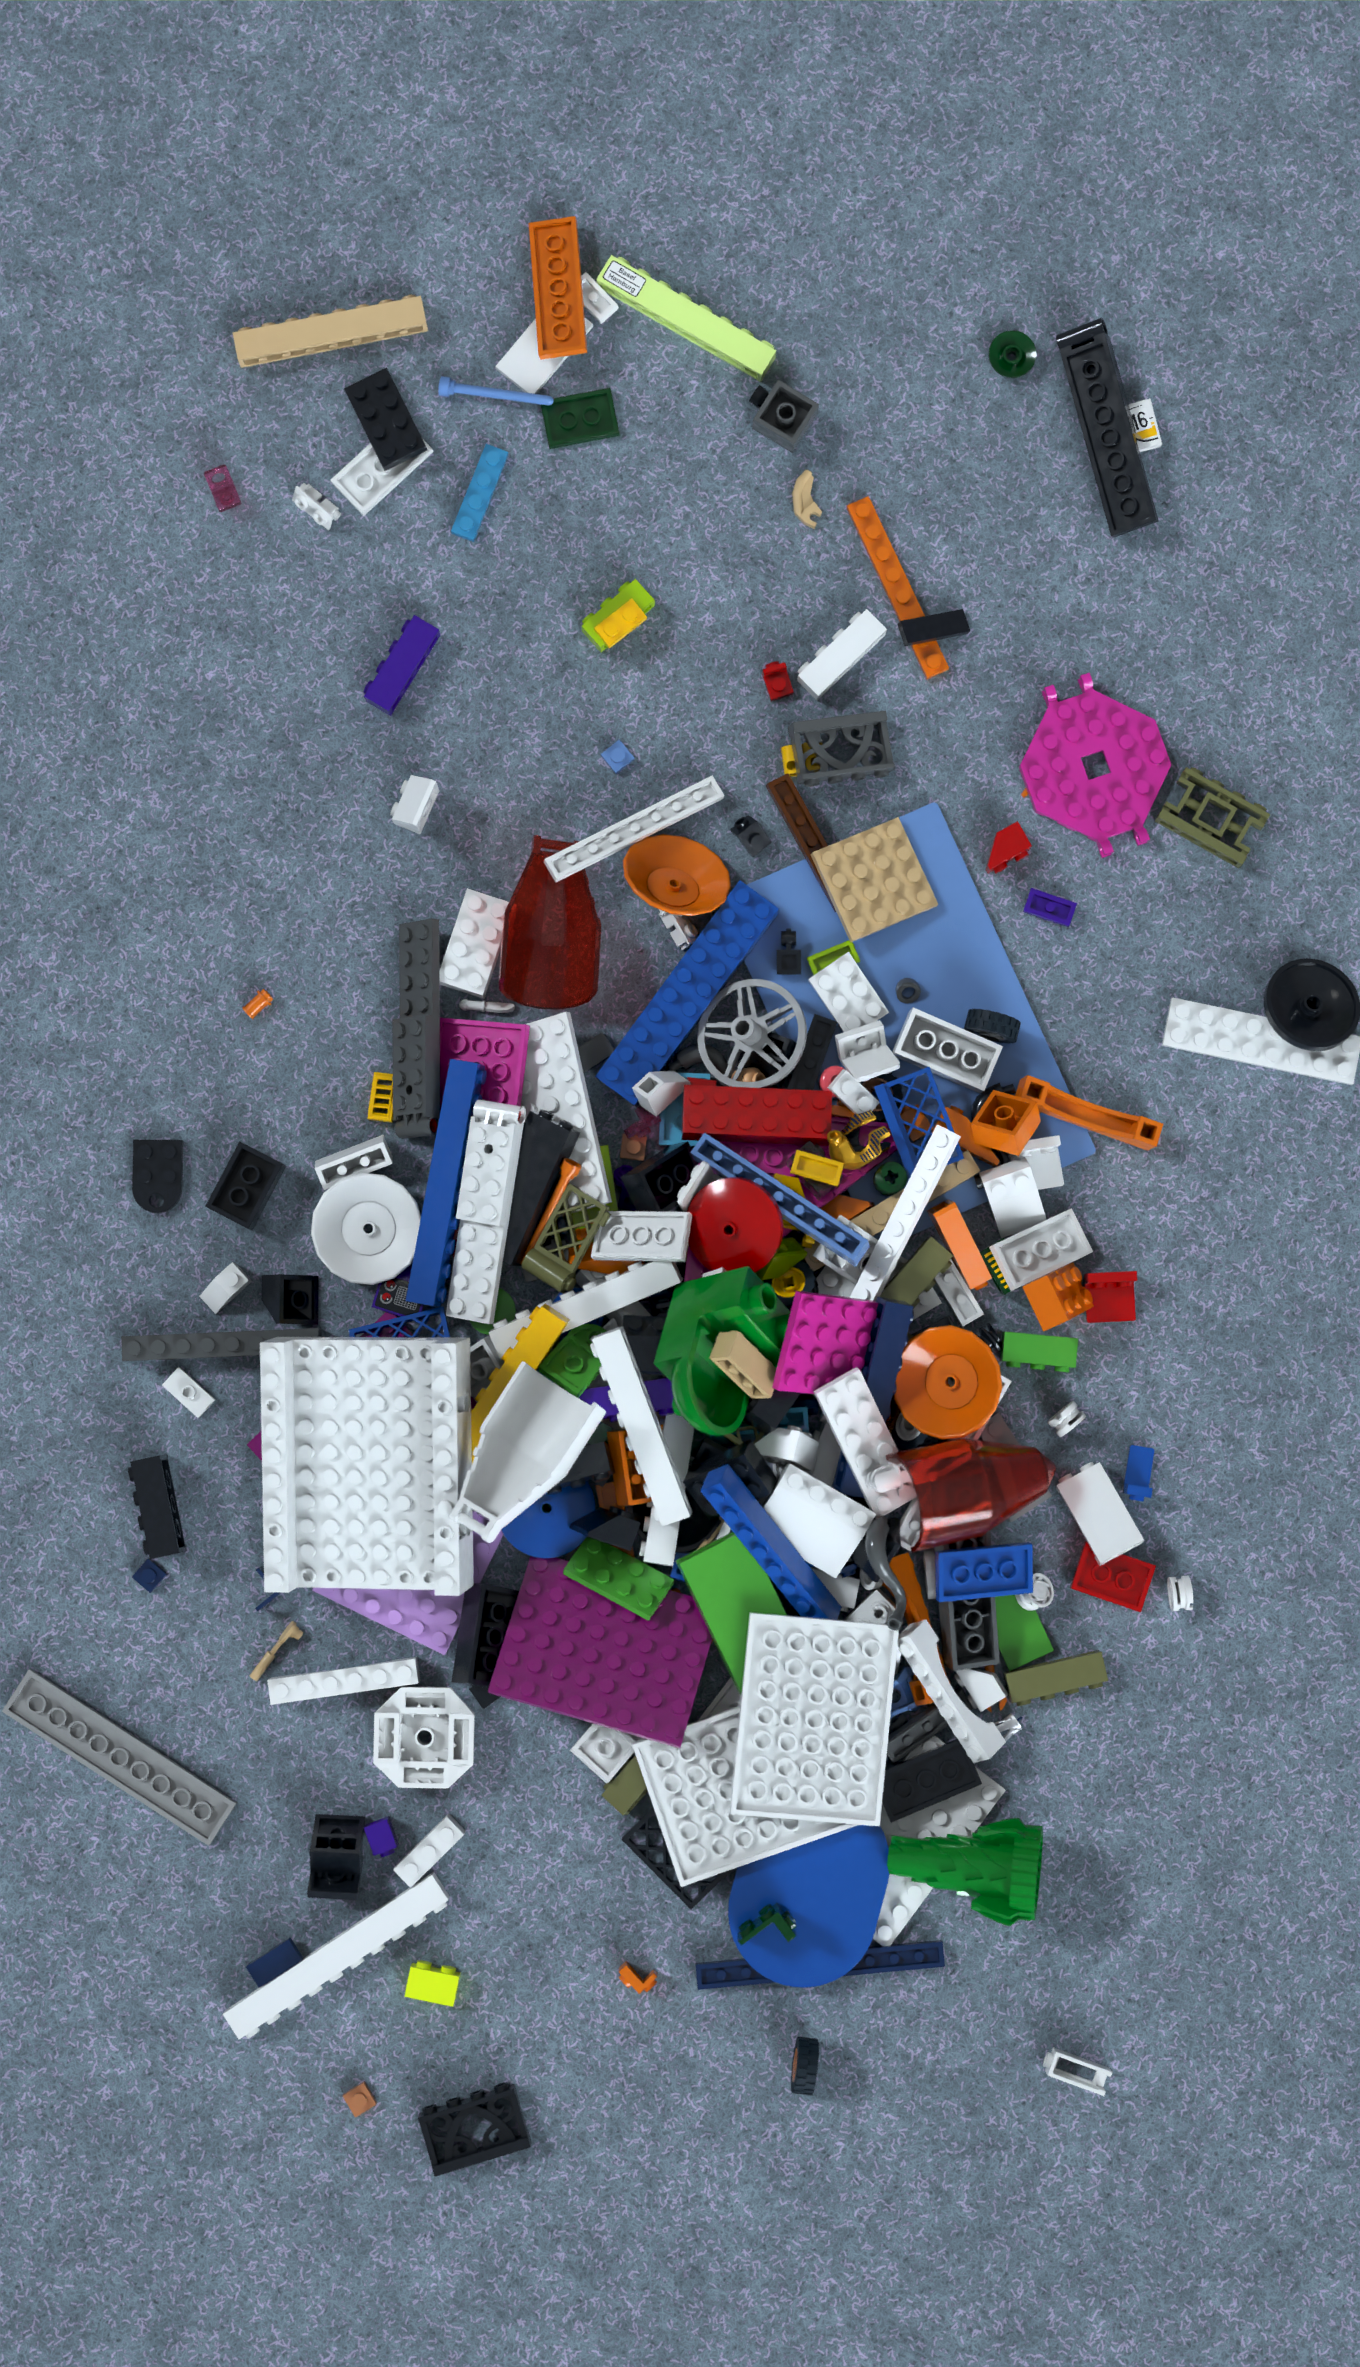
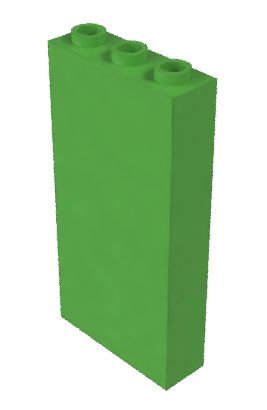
M731 1532L675 1562L741 1695L749 1612L787 1614L767 1573L734 1532Z

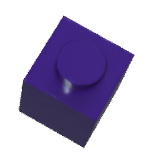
M389 1816L364 1826L373 1856L380 1854L381 1857H385L395 1853L394 1848H397L399 1843Z

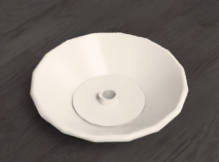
M359 1173L340 1179L323 1193L313 1212L311 1236L317 1256L331 1273L350 1283L375 1285L394 1279L413 1262L421 1213L418 1203L402 1184L385 1175ZM366 1224H371L373 1226V1231L371 1233H367L364 1231V1226Z

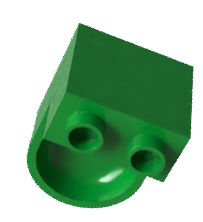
M749 1266L676 1284L654 1360V1365L671 1381L673 1393L672 1407L675 1414L683 1416L698 1431L713 1436L727 1435L736 1431L744 1419L749 1401V1396L709 1358L716 1342V1336L720 1332H730L733 1330L741 1332L777 1368L791 1313L776 1296L773 1287L768 1283H764Z

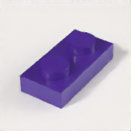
M1031 888L1023 912L1069 927L1077 903Z

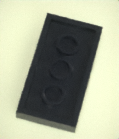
M387 367L344 388L384 471L427 451V447Z
M957 1738L885 1769L882 1803L892 1823L979 1786L982 1782L973 1761L968 1757Z

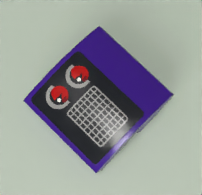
M411 1265L394 1279L379 1283L372 1303L373 1308L401 1317L422 1312L424 1304L406 1301L412 1269Z

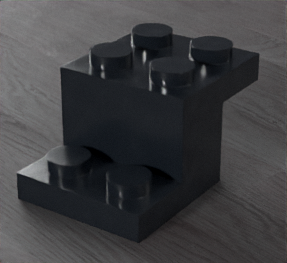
M315 1815L310 1845V1877L307 1898L358 1900L363 1866L362 1842L365 1816Z

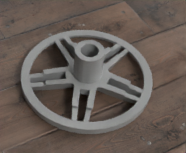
M763 979L742 980L722 989L702 1014L697 1035L698 1049L706 1068L722 1083L730 1087L767 1088L784 1079L799 1062L806 1044L807 1025L800 1004L785 988ZM751 987L771 989L782 995L789 1004L761 1017H757ZM743 988H747L751 1015H746ZM737 990L739 1017L735 1018L733 1022L708 1023L709 1017L718 1003L727 995ZM792 1009L794 1010L793 1013L789 1014L785 1018H782L773 1025L768 1026V1022L782 1016L783 1014L789 1012ZM796 1016L798 1039L795 1050L788 1060L767 1035ZM706 1028L731 1030L732 1036L707 1033ZM705 1037L735 1042L727 1062L728 1066L725 1074H722L710 1060L706 1049ZM767 1044L786 1063L784 1067L763 1051ZM741 1051L745 1052V1054L737 1067L738 1069L731 1079L730 1076L737 1064ZM752 1051L757 1052L768 1063H771L779 1070L774 1075L760 1081H737Z

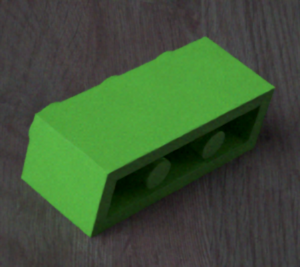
M1002 1332L1000 1361L1006 1362V1367L1020 1368V1364L1024 1363L1030 1364V1369L1045 1370V1366H1055L1054 1371L1069 1372V1368H1076L1078 1338Z

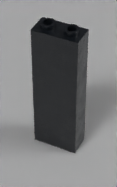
M540 1109L539 1112L529 1111L523 1125L503 1262L510 1266H522L521 1261L561 1177L560 1165L564 1158L569 1159L580 1135V1132L573 1129L574 1125L562 1119L557 1121L553 1119L554 1114Z

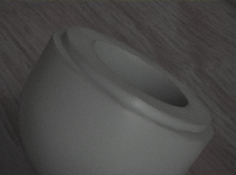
M912 978L901 979L895 989L897 998L903 1003L916 1001L921 993L919 984ZM907 987L914 988V993L910 997L902 995V991Z

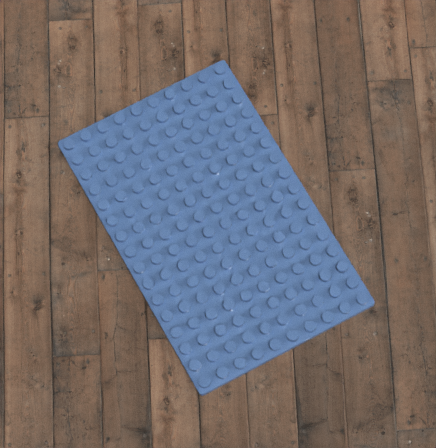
M933 802L899 817L939 905L853 942L861 961L857 965L889 1011L888 1014L879 1019L884 1026L886 1045L893 1051L909 1010L912 1008H916L964 1029L969 1009L999 1012L1014 1017L1021 1022L1015 1043L992 1041L1003 1046L986 1088L1000 1083L1001 1087L1013 1084L1016 1092L1019 1080L1029 1075L1049 1082L1055 1088L1070 1094L938 804ZM804 859L747 884V886L778 907L779 914L744 962L752 979L774 982L785 988L795 997L803 1010L808 1033L814 1014L833 1021L835 1020L808 981L813 976V972L807 957L848 941L849 938L837 912L833 910L808 862ZM787 928H791V931H796V945H791V950H801V975H777V950H786V946H781V931H786ZM903 978H912L919 984L920 996L912 1003H903L897 998L896 985ZM756 987L767 1013L789 1004L779 993L768 988ZM905 988L902 991V995L905 997L912 996L914 988ZM792 1009L789 1012L783 1014L782 1016L772 1020V1024L793 1013L794 1010ZM795 1016L775 1029L778 1035L789 1038L797 1043L798 1023ZM838 1024L834 1030L813 1090H821L819 1080L826 1068L840 1066L845 1069L839 1061L835 1035L843 1033ZM897 1058L900 1062V1068L891 1073L898 1079L922 1070V1068ZM932 1073L944 1106L950 1108L952 1105L964 1111L963 1115L972 1122V1104L980 1093ZM927 1074L917 1077L913 1087L926 1092L930 1084ZM913 1079L905 1081L904 1083L910 1085ZM901 1085V1086H902V1093H903V1098H902V1101H903V1099H904V1097H905V1095H906V1093H907V1091H908V1087H906V1086H904V1085ZM931 1087L929 1094L935 1096L934 1091ZM911 1089L906 1103L913 1106L918 1104L920 1106L924 1094ZM873 1091L871 1094L878 1099L876 1091ZM927 1096L922 1110L935 1115L939 1107L937 1100ZM832 1098V1105H837L838 1098ZM1039 1112L1041 1122L1029 1140L1059 1135L1061 1145L1058 1147L1061 1168L1095 1153L1096 1149L1087 1129ZM924 1114L931 1124L933 1117ZM925 1135L913 1142V1144L921 1146ZM930 1135L928 1136V1138H927V1140H926V1142H925V1145H924V1147H923L924 1149H925V1147H926V1145H927V1143H928V1141H929V1139H930V1137H931ZM913 1147L915 1155H917L919 1149ZM898 1149L848 1187L847 1190L850 1197L873 1202L875 1206L891 1197L892 1195L880 1194L875 1189L873 1176L877 1169L886 1162H897L904 1167ZM954 1149L950 1158L958 1156L956 1149ZM973 1157L977 1166L981 1170L980 1172L994 1168L993 1166ZM889 1174L884 1178L885 1181H890L891 1184L895 1180L894 1176L890 1177ZM907 1176L906 1184L904 1185V1187H903L902 1189H904V1188L906 1187V1185H907V1183H908V1181H909L908 1176ZM973 1176L928 1203L911 1235L934 1226L927 1213L928 1209L949 1199L955 1202L960 1213H963L988 1201L985 1189L978 1190ZM882 1232L873 1237L879 1240Z

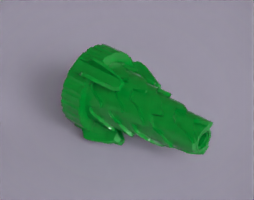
M1010 1818L978 1827L977 1833L972 1832V1836L947 1834V1837H926L923 1839L892 1836L887 1860L889 1874L910 1877L912 1882L927 1883V1885L936 1889L957 1891L956 1895L977 1897L972 1900L971 1909L1002 1925L1012 1926L1018 1920L1035 1921L1041 1875L1043 1826L1024 1824L1020 1818Z

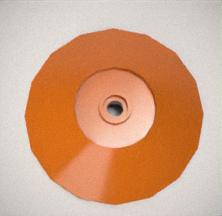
M660 834L646 837L630 846L623 859L624 877L633 892L650 906L670 914L695 916L710 913L725 903L731 890L730 874L720 857L704 844L684 836Z
M952 1325L928 1328L908 1341L907 1346L903 1349L901 1357L902 1368L897 1374V1388L894 1394V1400L904 1419L921 1433L942 1440L964 1438L982 1428L996 1411L1002 1391L1000 1365L989 1345L972 1331ZM950 1377H952L955 1380V1384L953 1386H950L948 1384V1379Z

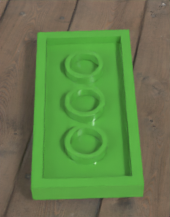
M590 1537L585 1538L563 1572L567 1577L648 1621L674 1583L673 1578L608 1543Z

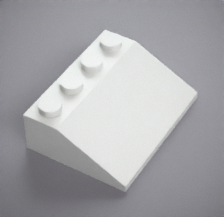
M790 1463L785 1465L775 1482L771 1494L768 1495L762 1505L763 1509L802 1558L834 1578L838 1576L876 1515L873 1511Z

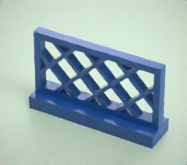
M930 1067L874 1087L909 1179L918 1163L921 1151H924L923 1147L928 1136L933 1134L930 1131L935 1120L946 1123L947 1130L954 1132ZM927 1074L930 1081L926 1092L913 1087L916 1078ZM913 1079L910 1085L904 1083L905 1081ZM898 1084L908 1087L903 1101L893 1097L890 1087ZM931 1087L934 1091L935 1096L929 1094ZM911 1089L924 1094L919 1108L906 1103ZM927 1096L938 1102L939 1107L935 1115L922 1110ZM895 1101L901 1103L899 1110ZM904 1105L917 1110L912 1124L902 1120L900 1116ZM940 1110L942 1112L944 1119L938 1117ZM920 1112L933 1117L928 1131L915 1126ZM904 1124L910 1126L908 1133L905 1129ZM913 1128L926 1133L921 1146L910 1142L909 1136ZM959 1143L955 1147L958 1156L950 1158L947 1165L964 1159ZM913 1147L919 1149L917 1155H915Z
M444 1306L349 1329L350 1337H356V1335L367 1333L372 1337H379L383 1328L386 1327L396 1330L392 1337H398L400 1333L406 1337H418L424 1327L434 1333L432 1337L451 1338ZM440 1314L442 1322L436 1330L426 1325L431 1316ZM410 1321L419 1324L413 1336L402 1331L406 1323Z

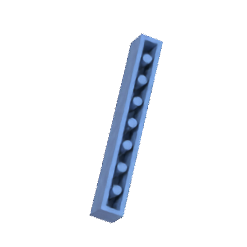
M705 1132L690 1152L695 1161L700 1164L702 1161L707 1162L713 1172L722 1178L740 1177L761 1185L775 1199L784 1220L853 1266H857L869 1249L870 1245L867 1239Z

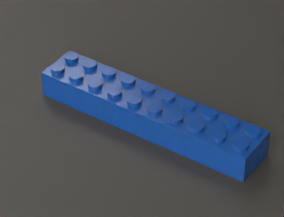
M739 880L727 896L725 903L719 907L595 1077L634 1107H637L639 1101L632 1087L648 1072L663 1071L699 1023L702 1014L715 996L724 989L779 914V908Z

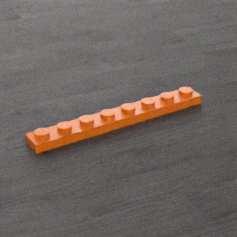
M869 496L847 505L848 513L899 622L924 617L925 615ZM936 640L911 645L926 679L949 669Z

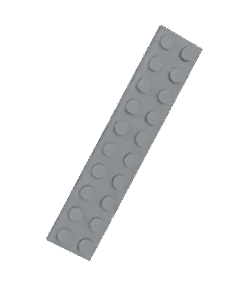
M32 1669L27 1671L2 1710L6 1715L208 1846L212 1843L237 1804L230 1797Z

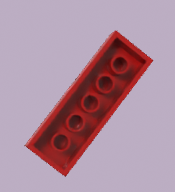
M684 1085L682 1140L699 1141L705 1132L720 1142L829 1146L827 1134L831 1131L832 1091Z

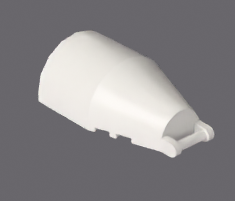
M522 1361L481 1425L480 1441L478 1447H475L473 1451L475 1456L471 1470L467 1471L459 1501L453 1508L450 1519L455 1523H462L480 1534L484 1541L488 1543L493 1542L502 1528L567 1475L606 1411L595 1402L589 1405ZM473 1509L490 1521L486 1526L467 1515L469 1510Z

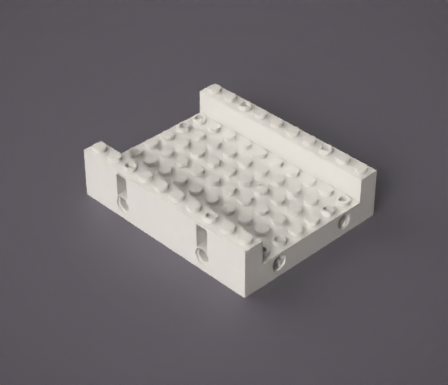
M275 1337L260 1342L264 1592L289 1593L297 1587L435 1590V1595L460 1596L474 1585L473 1530L462 1523H455L450 1519V1514L459 1501L467 1471L471 1470L470 1338ZM470 1509L467 1515H469L472 1518L473 1509Z

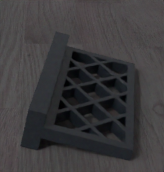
M652 1807L621 1840L692 1909L723 1878H726L732 1872V1869L717 1874L718 1876L713 1881L700 1880L688 1884L698 1885V1895L691 1901L684 1894V1886L681 1887V1890L676 1886L680 1885L679 1880H670L667 1877V1867L674 1868L673 1863H667L668 1848L664 1836L663 1845H649V1832L662 1833L661 1828H649V1818L655 1813L654 1807ZM644 1823H646V1828H640ZM635 1832H646V1845H636L630 1837ZM649 1850H663V1863H654L649 1858Z

